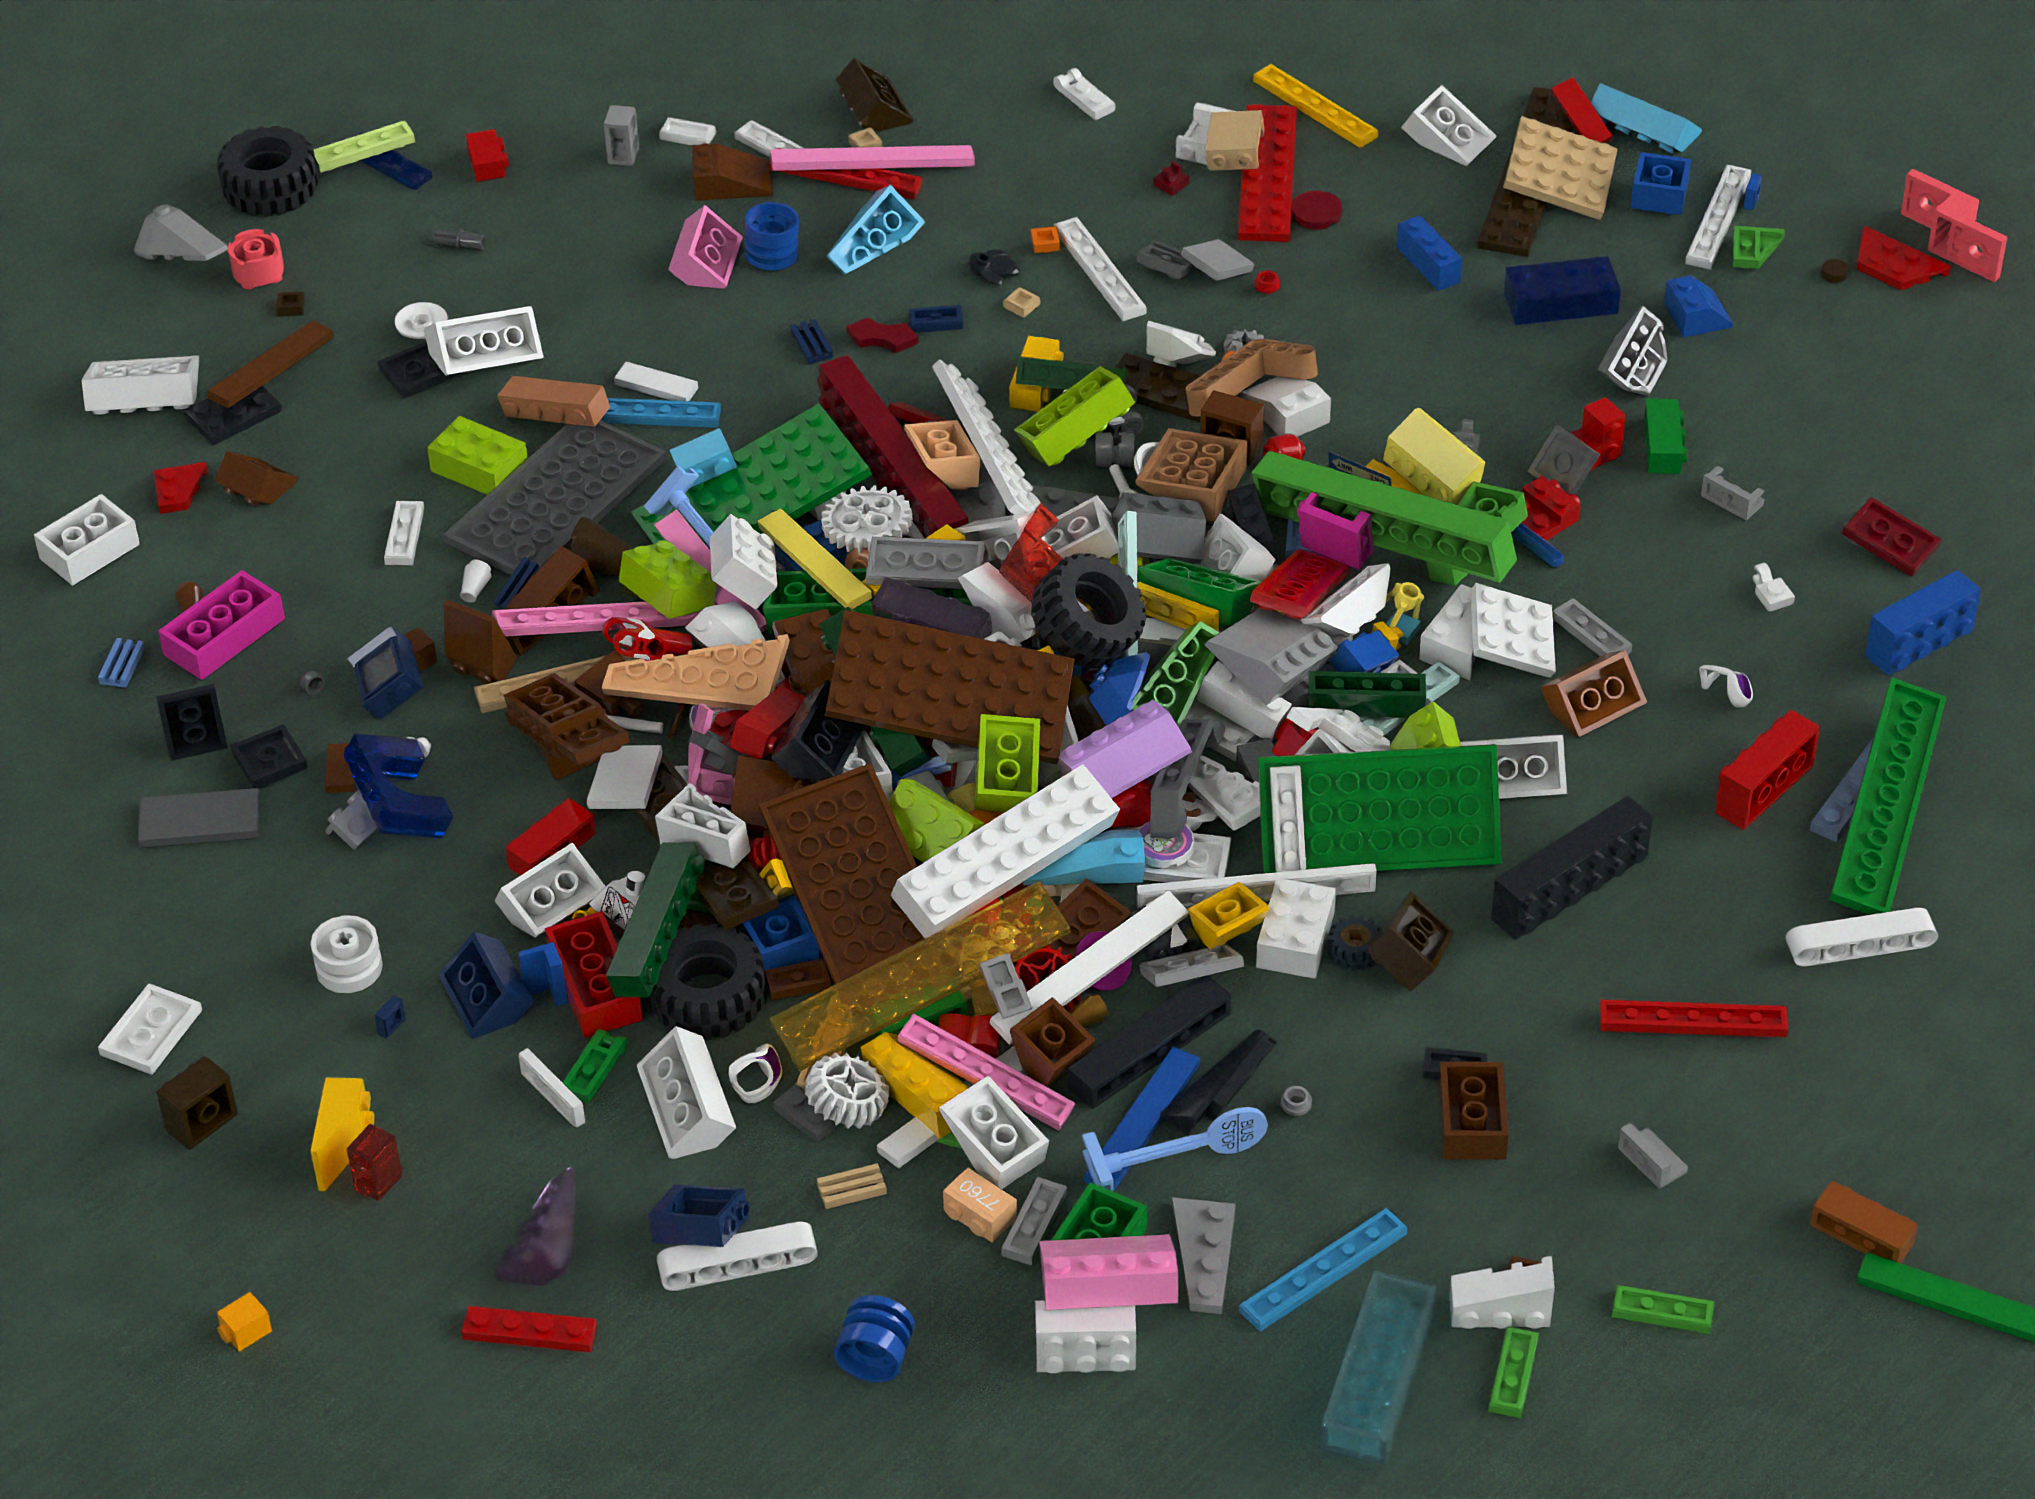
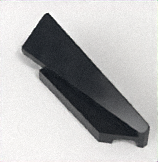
M1255 1030L1161 1111L1160 1116L1186 1135L1192 1132L1204 1115L1214 1121L1223 1113L1278 1041L1262 1030Z

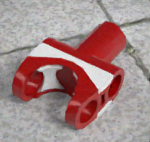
M612 617L604 623L602 628L605 639L613 643L614 649L619 654L628 657L657 660L666 654L673 653L674 657L686 655L692 649L691 634L654 629L648 622L643 620ZM613 624H621L622 629L614 637H610L608 634L609 628ZM619 645L626 647L627 649H621Z

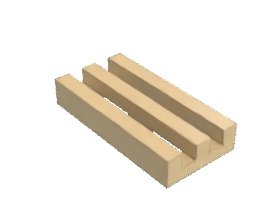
M878 1163L817 1178V1186L825 1209L887 1194L886 1184L883 1182V1176L880 1173ZM875 1183H876V1185H872V1186H868V1187H864V1188L858 1189L859 1187H863V1186H867V1185H871V1184H875ZM846 1191V1192H844V1193H840V1194L828 1196V1195H831V1194H835V1193H839V1192Z

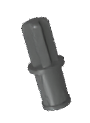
M437 229L434 232V242L453 245L457 249L463 247L484 250L486 235L464 232L463 229L458 231Z

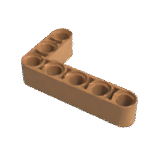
M1270 339L1250 341L1186 386L1189 414L1201 416V409L1213 390L1235 396L1265 374L1300 380L1317 376L1315 348L1310 345Z

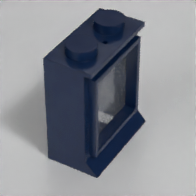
M392 626L387 627L348 657V660L354 667L363 701L361 706L380 720L423 688L411 640Z

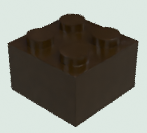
M205 1055L195 1063L190 1064L172 1080L164 1083L156 1091L165 1130L189 1151L238 1115L229 1074Z

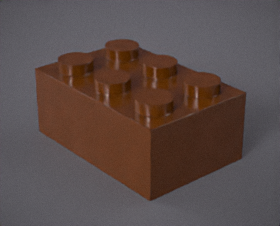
M1440 1062L1438 1090L1442 1158L1506 1160L1509 1135L1503 1062Z

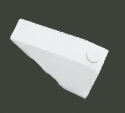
M735 601L705 607L685 627L696 643L702 648L731 643L735 646L751 644V640L761 638L763 641H766L755 618ZM782 670L780 671L777 684L786 679Z

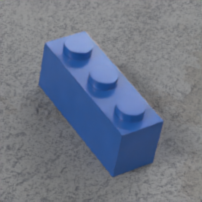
M1421 215L1398 223L1397 248L1438 291L1461 283L1462 258Z

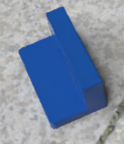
M554 942L519 952L522 980L530 995L550 990L556 1007L567 1004L568 999L563 965Z

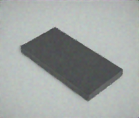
M258 788L140 798L138 836L140 848L258 838Z

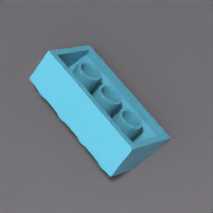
M1601 83L1591 102L1606 126L1608 122L1616 125V130L1627 135L1630 131L1637 133L1636 138L1648 144L1652 140L1660 143L1659 148L1670 153L1674 149L1683 152L1702 131L1701 128L1688 119Z

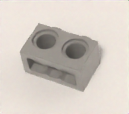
M610 105L604 121L608 164L633 166L639 149L635 107Z

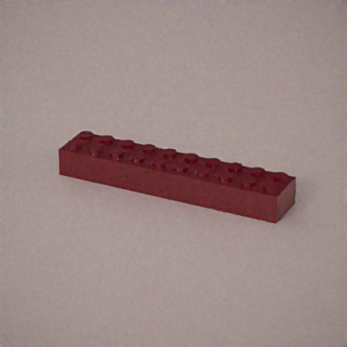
M849 355L819 364L817 384L821 396L818 397V403L867 464L872 474L870 477L873 476L879 490L887 487V493L896 490L897 496L904 495L905 501H909L912 510V522L922 536L927 538L946 524L953 529L969 524L968 516L940 478L926 467L909 436Z

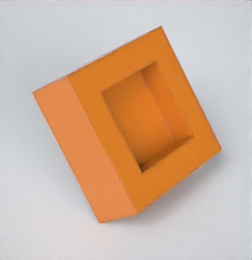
M1056 226L1031 229L1034 253L1060 251V241Z

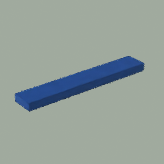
M1172 1047L1103 1147V1155L1115 1152L1121 1154L1144 1148L1164 1119L1160 1116L1161 1111L1180 1096L1199 1068L1201 1058ZM1131 1166L1123 1167L1121 1171L1111 1173L1114 1191ZM1088 1169L1084 1175V1183H1094Z

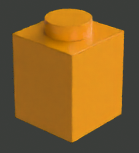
M248 1292L217 1312L220 1323L217 1331L226 1344L231 1342L239 1352L272 1332L268 1311L251 1292Z

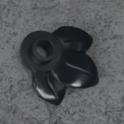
M994 249L988 250L986 253H973L969 259L970 270L974 274L982 276L985 281L997 286H1001L1002 276H1016L1020 274L1016 263L1009 259L1010 254L1002 250Z

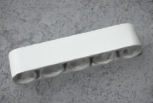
M1912 908L1802 925L1791 929L1785 938L1795 963L1798 966H1812L1929 947L1937 940L1938 933L1926 909Z
M794 1222L734 1234L724 1247L695 1245L670 1247L662 1250L657 1255V1264L663 1287L667 1290L676 1291L805 1265L815 1260L818 1252L810 1224L807 1222Z

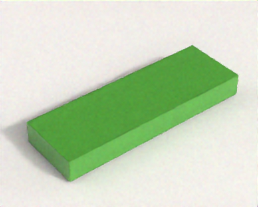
M1617 1285L1612 1317L1710 1334L1715 1301Z
M1506 1327L1488 1412L1516 1418L1522 1417L1539 1339L1538 1332Z

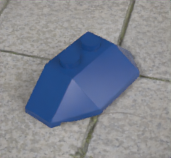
M1147 652L1116 659L1108 666L1103 664L1093 674L1094 680L1089 685L1091 691L1088 698L1106 726L1131 711L1134 697L1139 691L1150 659V655Z

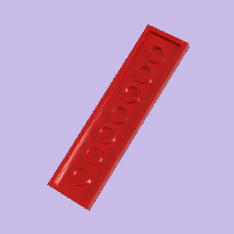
M1247 105L1246 111L1262 110L1264 137H1260L1258 168L1242 169L1238 241L1290 242L1297 106Z

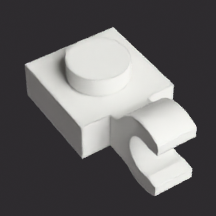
M1766 563L1754 566L1758 573L1752 576L1756 584L1755 594L1768 612L1794 603V594L1781 577L1773 580L1771 571Z

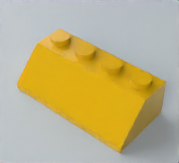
M885 1032L861 1046L863 1062L870 1061L872 1068H878V1074L885 1077V1084L890 1086L889 1095L911 1115L924 1123L935 1133L937 1138L941 1139L952 1132L939 1109L942 1105L970 1087L950 1070L897 1042L898 1035Z

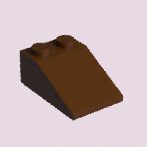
M704 143L692 145L695 201L772 196L769 160L720 144Z
M446 599L443 604L445 655L452 665L451 668L460 675H473L484 684L505 680L518 658L496 619Z

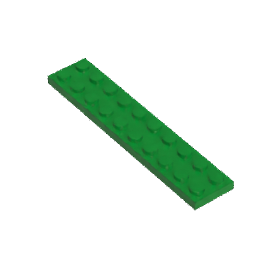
M1891 677L1830 892V901L1868 915L1890 912L1947 699L1946 696Z

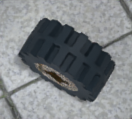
M1349 915L1347 920L1345 917H1342L1339 923L1335 921L1332 928H1330L1328 938L1330 959H1334V964L1337 966L1342 964L1341 968L1344 970L1350 967L1352 968L1351 971L1357 972V968H1361L1364 971L1367 970L1368 965L1372 968L1376 962L1372 959L1367 948L1380 930V926L1378 924L1374 925V920L1370 918L1366 921L1365 916L1359 915V918Z

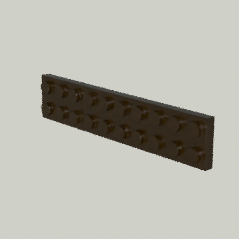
M1533 87L1523 117L1534 119L1540 123L1558 127L1572 133L1574 126L1553 96L1551 89ZM1512 145L1478 239V249L1529 257L1547 202L1503 188L1513 149Z
M662 754L646 808L632 809L660 847L655 816L688 785L664 754ZM746 857L734 868L704 859V870L700 873L696 882L695 892L724 930L779 908L777 896H775Z

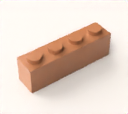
M512 376L497 395L505 417L595 427L610 408L602 385Z

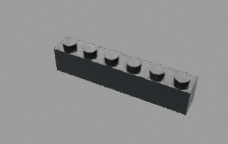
M1209 975L1191 981L1183 990L1174 996L1166 998L1161 1005L1152 1011L1144 1013L1139 1020L1129 1027L1122 1028L1110 1040L1097 1045L1088 1055L1082 1059L1075 1060L1068 1068V1088L1090 1108H1096L1160 1064L1172 1047L1183 1048L1231 1014V994Z

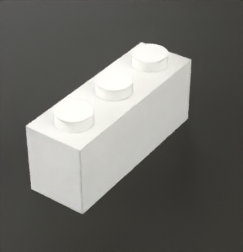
M1219 661L1215 663L1203 679L1196 699L1263 739L1270 738L1271 741L1275 738L1276 732L1286 719L1292 706L1291 703L1281 697H1278L1266 706Z

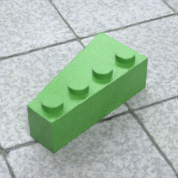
M1474 481L1458 504V506L1475 509L1482 513L1509 520L1511 532L1528 517L1524 492ZM1426 561L1431 581L1456 586L1468 574Z
M1201 621L1188 627L1142 681L1139 691L1134 697V704L1130 712L1151 700H1155L1170 713L1179 728L1215 657L1205 644L1208 640L1220 634V632Z

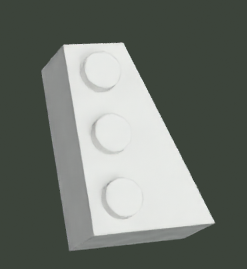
M1461 584L1421 634L1419 660L1432 665L1440 661L1456 674L1470 680L1475 656H1473L1471 588Z
M691 783L655 816L660 844L662 842H695L700 855L704 859L734 868L750 852L746 823L726 808H719L714 805L712 798L708 795L702 796L696 792L695 786Z
M1552 1256L1543 1257L1540 1264L1523 1267L1522 1262L1511 1264L1512 1269L1493 1273L1491 1268L1451 1276L1449 1294L1451 1326L1467 1329L1475 1327L1503 1329L1507 1326L1529 1327L1533 1329L1550 1327L1555 1288Z

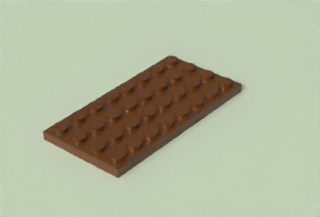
M845 610L824 716L978 748L981 714L1040 719L1039 761L1057 765L1075 658Z
M871 763L759 804L761 815L780 859L785 865L795 894L849 1019L866 1013L868 1009L887 1001L963 976V968L946 930L927 942L891 897L897 879L915 869L917 865Z

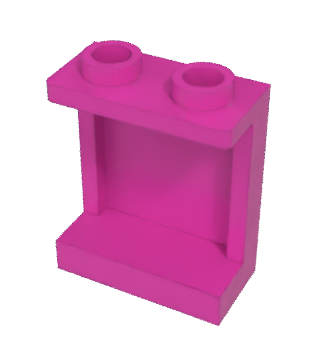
M1311 492L1306 500L1301 501L1297 509L1301 547L1360 570L1373 552L1371 514L1360 511L1352 522L1319 509L1318 496Z

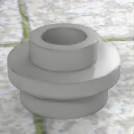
M1301 1086L1289 1087L1281 1096V1107L1290 1115H1304L1311 1109L1312 1098L1308 1091Z

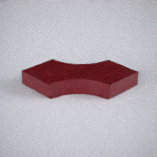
M870 317L846 326L847 334L860 348L880 346L897 353L919 344L918 336L905 322L896 325H886L875 322Z

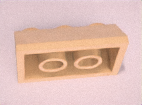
M958 420L905 424L904 430L926 467L951 489L957 490L978 487L980 456Z

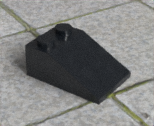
M214 684L156 696L170 761L228 749Z

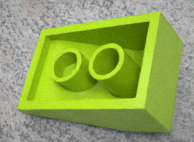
M1432 701L1409 716L1390 744L1389 750L1461 746L1454 718Z
M981 714L974 810L1007 812L1038 792L1040 719Z

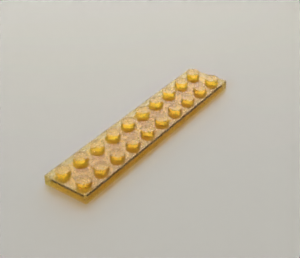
M1038 881L771 1017L770 1023L800 1072L814 1065L816 1061H820L824 1055L830 1057L834 1052L837 1053L982 979L983 976L978 966L981 962L1009 953L1013 963L1069 934L1070 926L1041 881Z

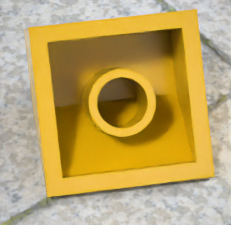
M1240 882L1188 908L1194 931L1201 942L1210 950L1224 945L1227 941L1242 933L1249 932L1253 927L1263 922L1269 911L1268 904Z

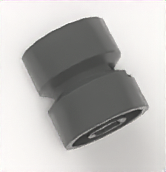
M1111 432L1095 433L1096 468H1110L1113 464H1118L1120 468H1134V432H1118L1117 436H1113Z

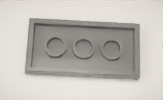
M872 536L865 577L866 584L963 589L958 577L983 565L985 542Z

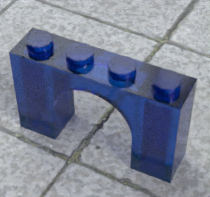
M354 733L349 745L345 747L344 759L352 772L353 778L358 785L362 798L371 813L379 833L443 838L453 819V814L445 798L411 794L397 788L387 780V778L415 780L425 760L417 740Z

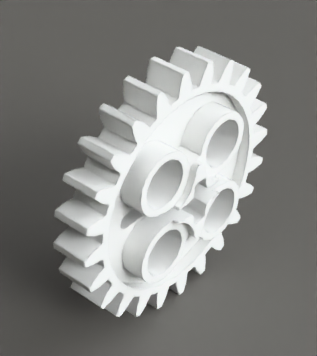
M874 485L871 490H866L862 486L858 492L851 488V494L849 495L841 492V499L832 498V504H826V511L822 512V529L825 538H829L830 544L837 543L838 549L846 545L847 552L857 548L858 553H861L863 548H867L870 552L872 536L902 538V534L909 533L908 527H912L913 519L909 501H905L904 495L897 496L896 490L887 493V487L877 491Z

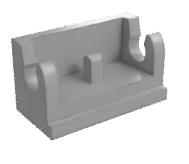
M1719 466L1706 473L1703 478L1701 496L1744 520H1748L1764 505L1765 499L1759 497L1764 493V490L1758 488L1750 494L1740 489L1739 486L1724 480V477L1719 475L1724 470Z

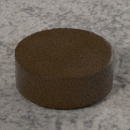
M1829 259L1822 264L1821 276L1826 281L1839 283L1847 278L1848 265L1844 261Z

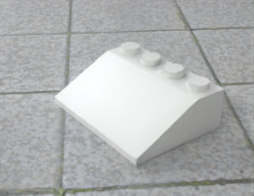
M199 355L92 362L82 378L85 411H93V414L99 415L109 413V410L120 409L121 413L136 411V408L147 407V411L162 410L163 406H174V409L189 408L196 400Z

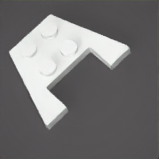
M1292 707L1286 717L1306 731L1316 727L1322 729L1355 752L1390 749V740L1383 737L1384 733L1380 729L1371 725L1366 726L1359 721L1360 717L1349 710Z

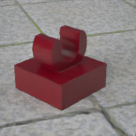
M1172 161L1171 166L1164 167L1161 173L1153 178V186L1174 196L1189 185V176L1181 172V165Z

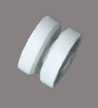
M343 915L322 923L313 933L310 944L318 981L325 988L336 993H353L369 987L380 976L383 964L375 927L368 920L358 916Z

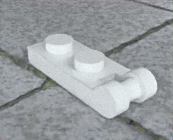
M1077 68L1069 70L1066 75L1060 74L1054 77L1053 82L1056 89L1094 120L1115 111V103L1083 78Z

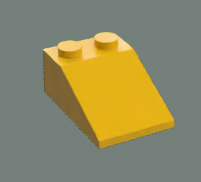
M325 1078L311 1147V1156L319 1191H326L365 1145L368 1130H373L374 1112L369 1111L371 1095L370 1091H365L363 1078Z

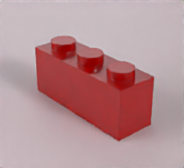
M567 798L505 847L508 868L521 876L571 843L577 849L596 835L594 814L572 799Z

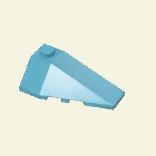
M889 185L878 190L870 198L826 257L843 274H847L910 240L925 221Z
M1109 830L1099 833L1023 881V885L1081 884L1086 878L1093 884L1143 883L1145 869L1143 836L1139 830Z

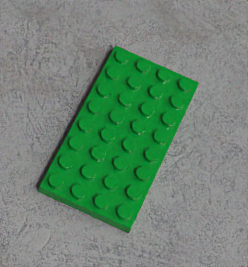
M817 404L732 453L737 468L689 488L685 495L688 497L691 506L713 532L732 514L738 519L746 520L752 529L762 534L764 532L759 529L758 520L781 508L795 520L872 474L867 464L823 407ZM644 505L631 512L634 520L651 544L665 541L656 530L654 524L666 516L650 514ZM673 507L667 515H669L676 509ZM684 517L688 524L693 528L689 521ZM693 528V530L697 533V535L701 538V540L705 543V545H706V546L709 548V550H710V547L707 545V543L702 539V537L698 534V532Z
M1496 744L1257 757L1263 874L1275 873L1269 767L1300 765L1306 870L1375 863L1376 871L1502 864Z

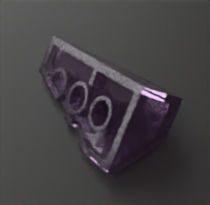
M569 1167L549 1181L532 1209L535 1214L517 1232L521 1236L520 1241L515 1248L510 1246L505 1251L494 1275L498 1280L544 1286L554 1278L559 1280L567 1273L570 1267L568 1262L573 1252L575 1170L572 1167Z

